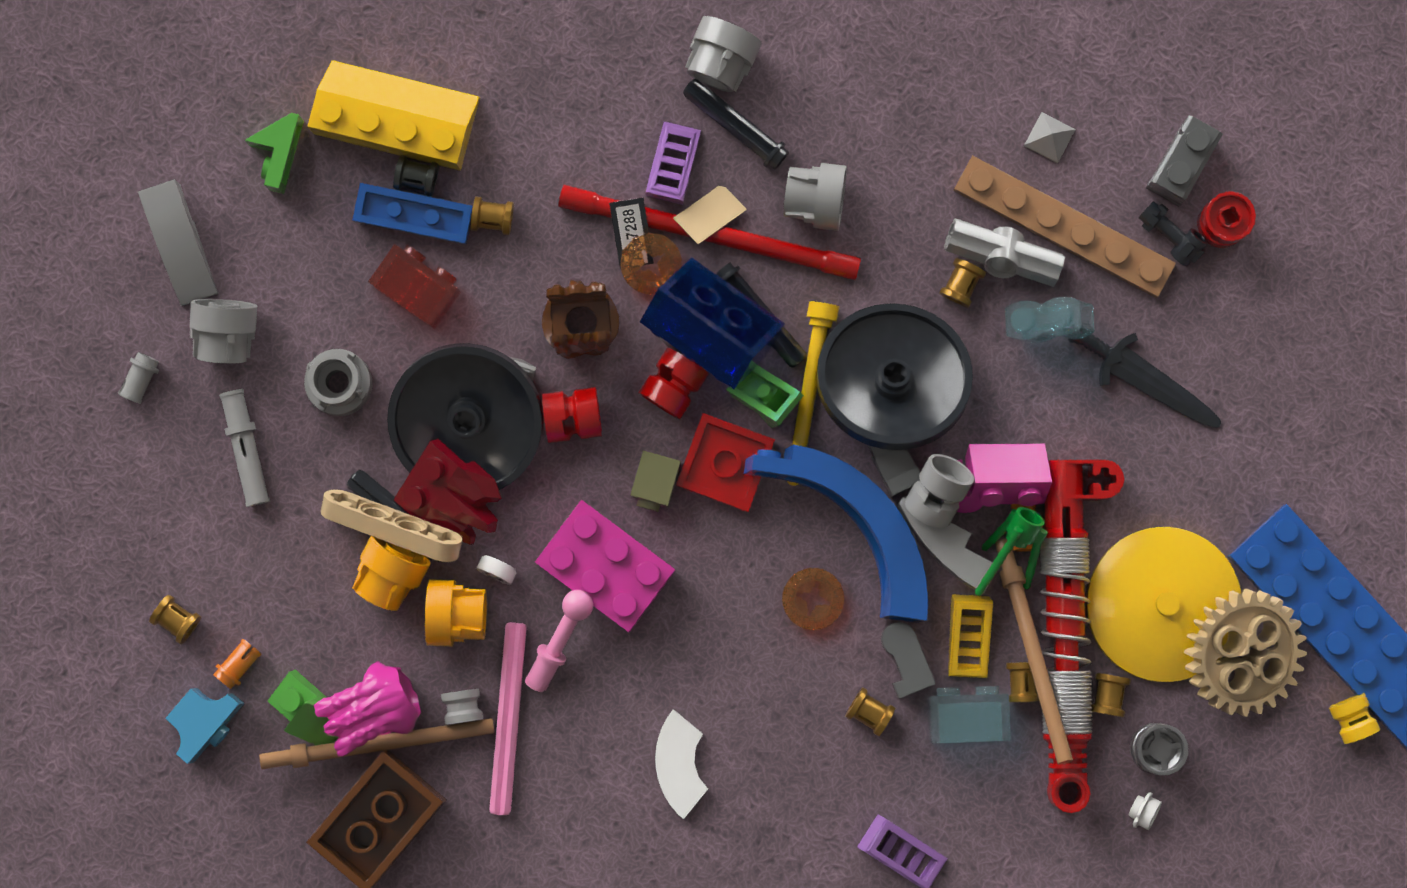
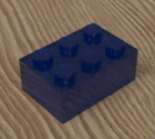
M692 257L658 288L640 320V323L650 329L655 336L667 341L681 351L686 358L695 361L713 374L718 381L727 384L732 389H735L766 357L785 326L784 322Z

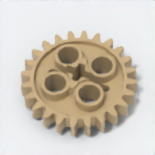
M1244 589L1242 595L1235 591H1229V602L1223 598L1216 597L1217 609L1213 610L1205 606L1203 610L1207 619L1205 621L1194 619V624L1200 630L1198 634H1187V638L1194 641L1195 645L1184 650L1185 654L1194 657V661L1188 663L1185 669L1197 673L1189 682L1200 688L1197 695L1209 700L1208 704L1217 709L1221 708L1222 711L1233 715L1236 711V713L1247 717L1249 710L1262 714L1263 703L1272 708L1276 707L1275 695L1284 698L1288 697L1287 691L1284 688L1287 683L1297 686V681L1292 677L1293 671H1304V667L1297 664L1296 661L1297 658L1307 655V652L1298 649L1297 645L1306 640V636L1295 632L1302 623L1294 618L1290 619L1294 610L1283 606V600L1274 596L1270 598V594L1260 590L1256 594L1255 591ZM1263 622V629L1257 636V628ZM1228 632V640L1222 646V638ZM1270 659L1268 669L1263 672L1265 662ZM1235 669L1234 679L1228 683V677Z

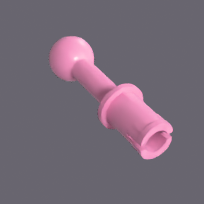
M573 590L566 594L562 602L564 616L548 645L541 644L538 646V656L525 679L526 685L538 692L547 690L558 667L566 662V657L562 651L577 622L588 618L592 613L593 600L583 590Z

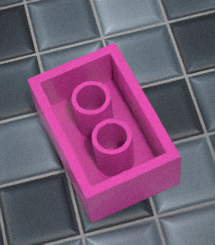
M583 500L578 503L535 561L536 564L572 591L583 590L591 596L595 608L629 633L676 571Z

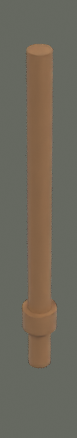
M1002 539L995 543L998 554L1007 539ZM1012 549L1001 565L1002 571L999 574L1003 588L1009 591L1057 764L1062 765L1072 762L1073 758L1023 584L1026 583L1023 569L1021 566H1017Z
M489 718L413 730L409 734L392 733L379 735L375 739L369 740L364 746L357 747L351 753L340 757L494 734L493 720ZM335 742L308 747L306 743L290 745L289 750L259 754L261 769L293 765L294 769L307 767L309 762L339 757L334 748Z

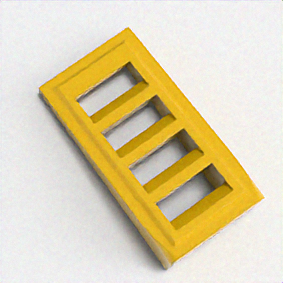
M952 594L948 662L949 676L988 677L993 601L990 596ZM962 609L982 610L981 616L961 615ZM961 625H981V632L960 631ZM959 641L980 642V648L959 647ZM958 656L980 657L979 664L958 663Z

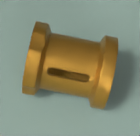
M475 197L471 217V231L485 228L502 231L503 235H510L514 203L511 201H507L506 204L484 202L481 197Z
M955 258L953 262L955 268L946 287H942L939 294L969 308L972 302L970 297L979 279H983L986 272L972 263Z
M167 595L153 611L149 622L153 625L159 624L176 636L175 641L181 645L195 630L201 620V616L197 613L192 615L176 604L174 597Z
M1029 662L1006 663V669L1010 670L1011 694L1007 696V702L1040 701Z
M1096 673L1095 679L1099 682L1095 704L1091 705V711L1124 717L1125 711L1122 710L1126 686L1130 685L1131 679Z
M862 687L845 717L849 720L855 718L873 729L875 735L880 736L896 708L892 705L886 706L867 694L868 690Z

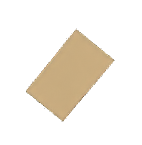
M718 186L673 219L697 244H700L747 209L726 187Z

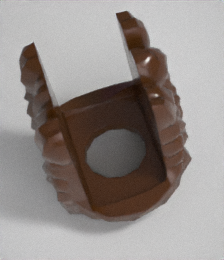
M570 280L568 287L564 288L561 285H554L546 290L548 301L542 315V328L545 338L551 347L555 348L557 355L570 359L584 354L602 355L609 350V346L619 333V314L614 302L606 292L605 284L591 282L589 286H585L582 281ZM578 307L589 308L595 313L597 319L596 329L592 333L571 334L567 329L566 319L572 309Z

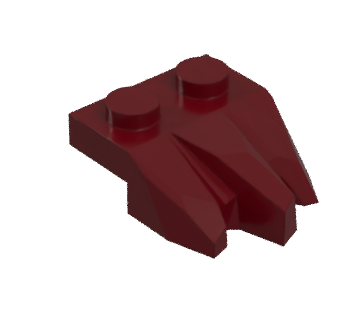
M436 439L429 442L393 500L410 515L452 530L462 537V542L474 545L476 534L472 527L487 533L496 532L498 519L488 509L486 504L488 502H498L502 498L496 481L475 461L465 463L443 442Z

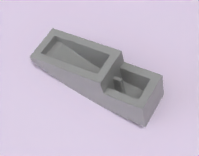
M174 179L139 191L138 194L153 237L181 306L190 304L193 300L217 295L218 292L195 222L192 221L181 185Z
M902 497L897 506L922 546L954 577L976 590L992 562L965 548L971 533L953 523H950L946 528L931 527L922 523L908 512L905 507L906 498Z

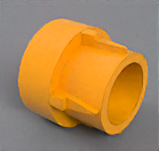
M370 536L360 555L361 562L357 568L359 573L352 588L366 601L386 610L397 611L409 591L420 586L431 562L426 556Z
M429 580L425 606L426 645L453 647L454 642H464V639L484 640L487 623L486 589L463 588V585H456L455 580Z

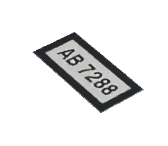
M644 198L609 203L620 269L654 264Z

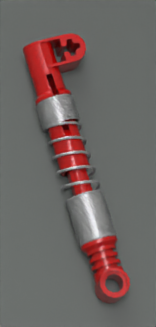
M1110 460L1048 461L1052 484L1045 500V530L1048 534L1040 549V573L1046 575V588L1040 591L1046 595V608L1041 611L1043 615H1046V629H1043L1041 633L1045 636L1054 637V647L1044 649L1042 653L1045 656L1054 657V667L1048 668L1047 671L1073 761L1058 765L1054 750L1053 753H1048V758L1053 759V763H1048V768H1053V772L1049 773L1047 796L1054 807L1067 813L1079 812L1085 808L1091 794L1088 785V773L1083 772V768H1088L1087 763H1083V759L1087 758V753H1082V749L1087 748V743L1092 739L1093 732L1091 730L1093 728L1091 726L1093 724L1091 722L1092 696L1090 695L1092 693L1090 691L1092 689L1090 687L1092 685L1090 683L1092 681L1090 679L1092 672L1079 671V667L1088 666L1092 662L1089 659L1078 657V647L1087 646L1091 643L1087 638L1078 637L1085 636V625L1091 623L1088 618H1085V605L1091 602L1088 598H1085V585L1090 580L1084 577V574L1090 572L1088 570L1090 568L1088 566L1090 564L1088 562L1090 560L1088 558L1090 556L1088 554V546L1090 545L1088 542L1090 540L1088 539L1089 533L1084 530L1083 501L1109 499L1121 491L1124 485L1123 471L1118 464ZM1082 466H1088V478L1099 475L1101 470H1103L1104 477L1111 478V484L1104 486V490H1101L1099 483H1092L1088 485V495H1083ZM1063 508L1066 511L1065 538L1063 535ZM1043 714V739L1048 743V748L1053 749ZM1071 781L1077 786L1078 795L1071 803H1063L1059 797V789L1065 782Z

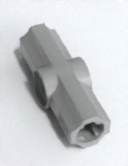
M954 218L950 226L944 249L947 252L983 263L985 270L994 277L1010 278L1019 275L1052 287L1055 286L1059 279L1065 256L1061 253L1025 242L1023 234L1014 228L998 227L992 231Z

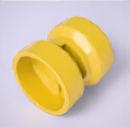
M1365 693L1360 694V696H1352L1329 707L1333 719L1339 721L1341 726L1339 733L1344 744L1356 742L1380 731L1377 720L1371 717L1368 712L1370 704Z

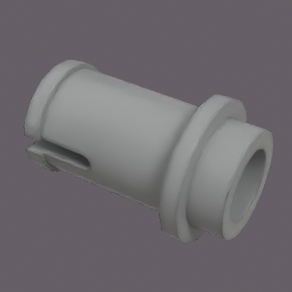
M138 352L135 358H130L132 366L118 394L128 400L141 404L153 374L159 373V369H157L159 361Z

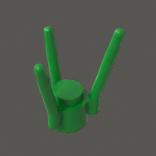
M1019 507L1017 510L1012 509L1007 519L981 546L983 551H987L1007 532L1006 543L975 590L977 596L982 595L1014 546L1026 548L1027 545L1033 544L1025 573L1026 583L1023 584L1024 589H1030L1041 545L1048 534L1042 528L1045 523L1044 519L1037 512L1026 507Z

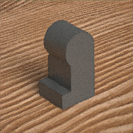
M867 445L872 454L871 458L890 497L913 487L914 483L920 481V471L915 466L907 449L887 450Z
M901 622L888 625L882 632L881 644L884 650L892 655L902 679L892 683L897 698H902L935 685L936 683L912 627Z

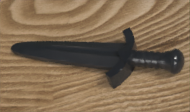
M1075 323L1070 327L1067 334L1070 343L1083 345L1089 351H1093L1094 354L1103 358L1099 373L1100 386L1110 385V374L1158 402L1202 425L1212 428L1221 426L1220 418L1207 405L1126 347V345L1138 341L1136 333L1124 337L1112 347L1107 343L1105 344L1098 337H1095V335H1091L1083 323Z

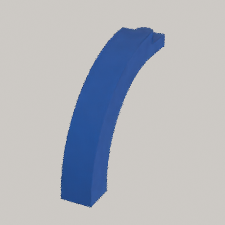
M798 445L786 448L784 459L781 458L780 452L773 450H758L757 455L753 454L746 458L744 474L780 479L809 487L835 502L857 524L872 550L878 568L881 587L880 618L912 623L927 621V581L918 546L907 522L897 507L873 481L853 466L832 455Z

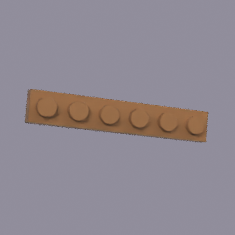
M973 155L953 190L1155 298L1159 297L1176 264L1170 259Z

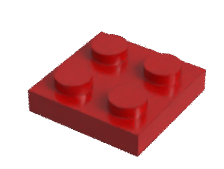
M702 413L676 486L749 512L761 477L744 474L745 460L753 454L757 455L758 450H772L775 439Z

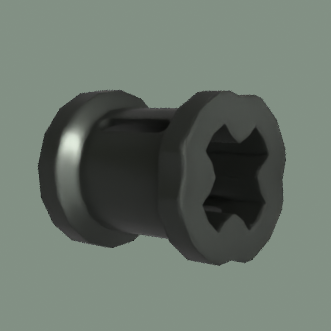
M400 155L395 169L393 188L400 190L402 187L420 190L424 191L426 196L432 197L439 171L438 163L422 164L408 161L407 156Z

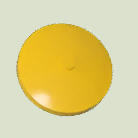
M1148 528L1122 538L1111 546L1098 561L1087 587L1086 598L1091 602L1086 605L1087 618L1091 621L1089 628L1098 647L1120 669L1149 681H1181L1192 678L1197 674L1185 669L1188 663L1194 661V657L1184 653V650L1195 645L1194 641L1187 638V634H1198L1200 630L1194 624V619L1205 621L1207 619L1203 610L1205 606L1216 610V597L1223 598L1229 602V591L1241 594V589L1230 562L1215 545L1205 538L1180 528ZM1228 632L1222 638V646L1228 640Z

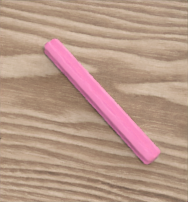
M509 622L505 625L489 809L490 813L494 815H509L511 812L527 630L526 625L523 623Z

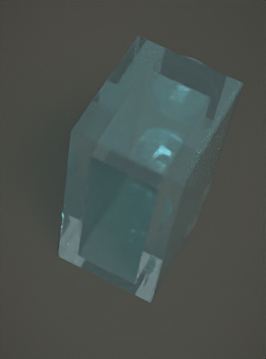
M976 686V694L960 695V687L937 688V696H928L930 743L1011 741L1009 694L999 693V686Z

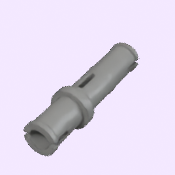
M238 389L219 394L228 426L224 430L226 437L231 438L246 507L268 503L270 498H268L261 462L253 435L256 427L254 422H250L244 390Z

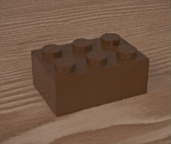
M385 750L377 757L306 843L359 888H373L447 799L392 752Z

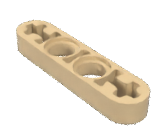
M329 490L324 493L320 512L324 518L434 560L453 562L459 558L463 539L452 530L347 491Z

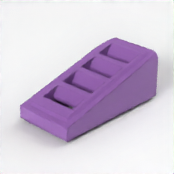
M669 122L663 123L646 188V196L681 205L684 204L701 130ZM669 134L691 139L689 146L669 142ZM665 149L686 153V159L664 155ZM665 163L683 168L682 174L662 170L661 165ZM658 177L680 182L679 186L675 188L658 184Z
M880 815L876 816L857 846L860 850L920 888L931 887L948 859ZM889 830L890 834L881 846L880 850L877 851L876 848L880 844L886 832ZM900 837L904 842L891 860L887 856ZM913 846L916 847L918 850L906 868L902 867L901 864ZM925 854H927L931 859L920 877H918L914 872Z

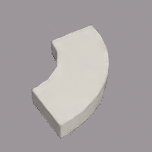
M673 709L660 731L656 745L655 763L658 781L665 798L675 812L684 819L708 790L707 786L699 778L694 762L696 746L703 733Z

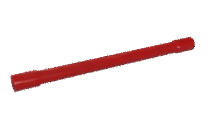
M563 185L558 207L589 215L597 214L612 218L609 203L620 200L600 196L596 192ZM645 207L649 228L690 237L673 219L677 214ZM725 226L704 240L819 269L824 273L855 281L861 258L830 250L822 251Z

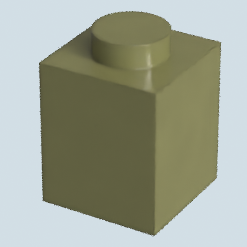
M643 450L630 494L631 497L638 499L636 506L659 512L660 505L669 507L681 461Z

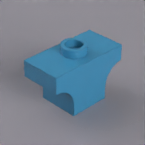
M198 688L190 689L165 718L178 730L181 742L176 755L187 764L194 763L210 744L214 747L218 746L230 732L226 725L245 703L233 693L227 694L219 700H213L208 698Z

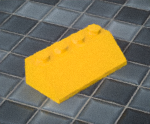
M332 60L317 88L307 127L315 135L399 156L403 155L407 156V158L427 163L436 162L439 166L461 171L480 97Z

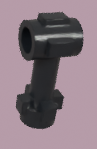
M1153 201L1139 216V219L1144 223L1142 227L1148 232L1155 227L1171 241L1175 247L1170 253L1180 264L1188 267L1192 262L1195 263L1206 251L1204 248L1208 245L1207 239L1192 228L1185 234L1165 216L1169 209L1163 204L1158 205Z

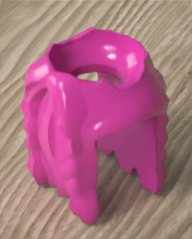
M379 661L369 666L364 675L363 682L357 683L354 687L346 688L342 692L335 693L331 697L323 698L313 705L317 717H328L329 719L323 726L324 732L328 736L338 737L334 745L338 757L351 753L357 747L364 746L369 740H373L379 735L391 732L401 734L413 732L415 722L421 714L419 698L412 688L411 680L401 671V668L385 666Z

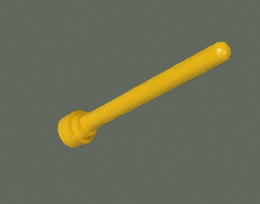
M809 301L806 317L810 318L809 325L813 327L801 390L804 396L799 401L792 445L803 447L808 445L817 393L818 360L826 340L827 330L832 329L833 322H837L839 306ZM787 481L791 486L798 485V483Z

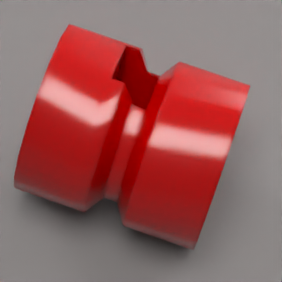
M1228 191L1220 193L1209 201L1199 213L1197 221L1198 231L1207 239L1208 244L1213 247H1231L1247 236L1254 227L1256 219L1254 205L1246 196L1239 192Z
M667 347L656 364L658 369L657 375H649L638 394L680 420L691 403L689 394L699 391L709 373L684 355Z
M596 387L576 389L572 396H567L564 391L542 394L548 443L570 441L573 434H577L581 439L602 437Z

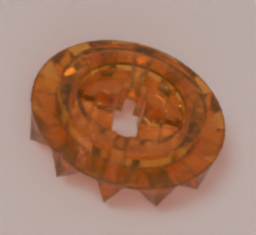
M648 232L647 234L634 237L623 249L620 266L624 279L634 290L644 294H658L671 288L678 280L682 270V258L679 249L665 235ZM645 250L652 257L661 256L665 253L661 260L657 262L658 271L661 274L659 277L650 269L641 270L637 273L645 263L644 255L641 251Z
M819 568L803 569L795 573L786 583L782 595L783 608L789 619L797 626L809 630L822 629L831 625L841 614L844 605V592L837 578L828 571ZM818 582L819 596L824 598L825 601H829L830 604L816 605L809 616L807 615V602L796 595L797 593H810L812 588L815 587V583Z

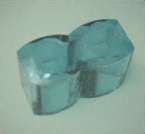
M1057 297L1043 304L1034 301H1019L1005 308L1006 336L1030 343H1042L1056 336L1066 339H1080L1095 332L1093 305L1075 298Z

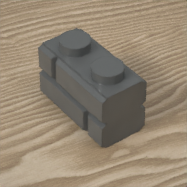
M1189 115L1181 124L1156 168L1157 171L1148 182L1146 189L1179 207L1188 197L1223 134L1210 125Z

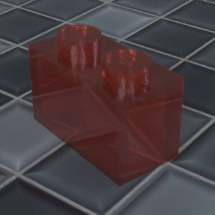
M394 244L368 283L435 330L461 293L454 286L457 279L441 267H438L435 272L423 264L426 257L411 246L407 245L403 250Z

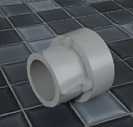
M703 16L689 48L692 51L685 66L688 68L687 73L713 88L726 92H736L743 77L748 75L762 42L755 35L737 25L715 17Z
M821 163L820 167L812 166V169L790 167L784 200V217L798 218L804 220L805 223H813V228L839 231L847 166Z
M198 299L191 301L190 338H193V357L201 361L213 363L246 362L247 358H250L251 340L255 339L257 305L250 302L226 299Z
M344 349L327 350L320 353L307 364L304 378L305 391L310 401L321 411L334 416H345L358 411L368 401L372 391V375L366 363L353 352ZM337 372L345 373L349 380L347 388L343 392L333 393L328 384L330 377Z

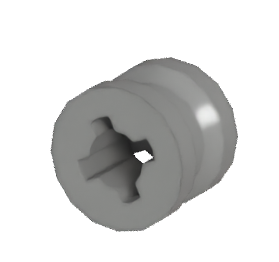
M479 688L441 694L442 702L447 707V714L444 716L445 725L483 719V712L478 708L477 700L480 697Z

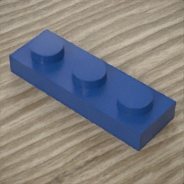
M360 183L352 220L354 222L467 245L473 206Z

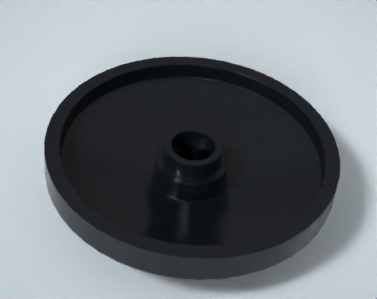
M897 303L866 307L842 320L825 340L817 367L818 393L826 412L833 422L846 434L861 443L887 450H906L921 447L945 435L955 426L964 413L969 401L973 380L969 353L954 329L944 320L927 310Z
M455 343L441 346L425 353L405 370L392 392L388 406L387 424L392 447L398 459L409 473L429 442L439 439L465 463L475 461L495 479L498 489L501 490L519 478L532 462L542 437L543 409L534 383L523 368L513 359L487 346L472 343Z

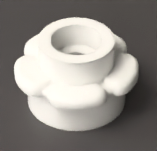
M1147 793L1145 798L1138 795L1129 812V817L1135 819L1133 827L1141 826L1147 830L1151 828L1162 804L1161 801L1152 797L1153 793Z

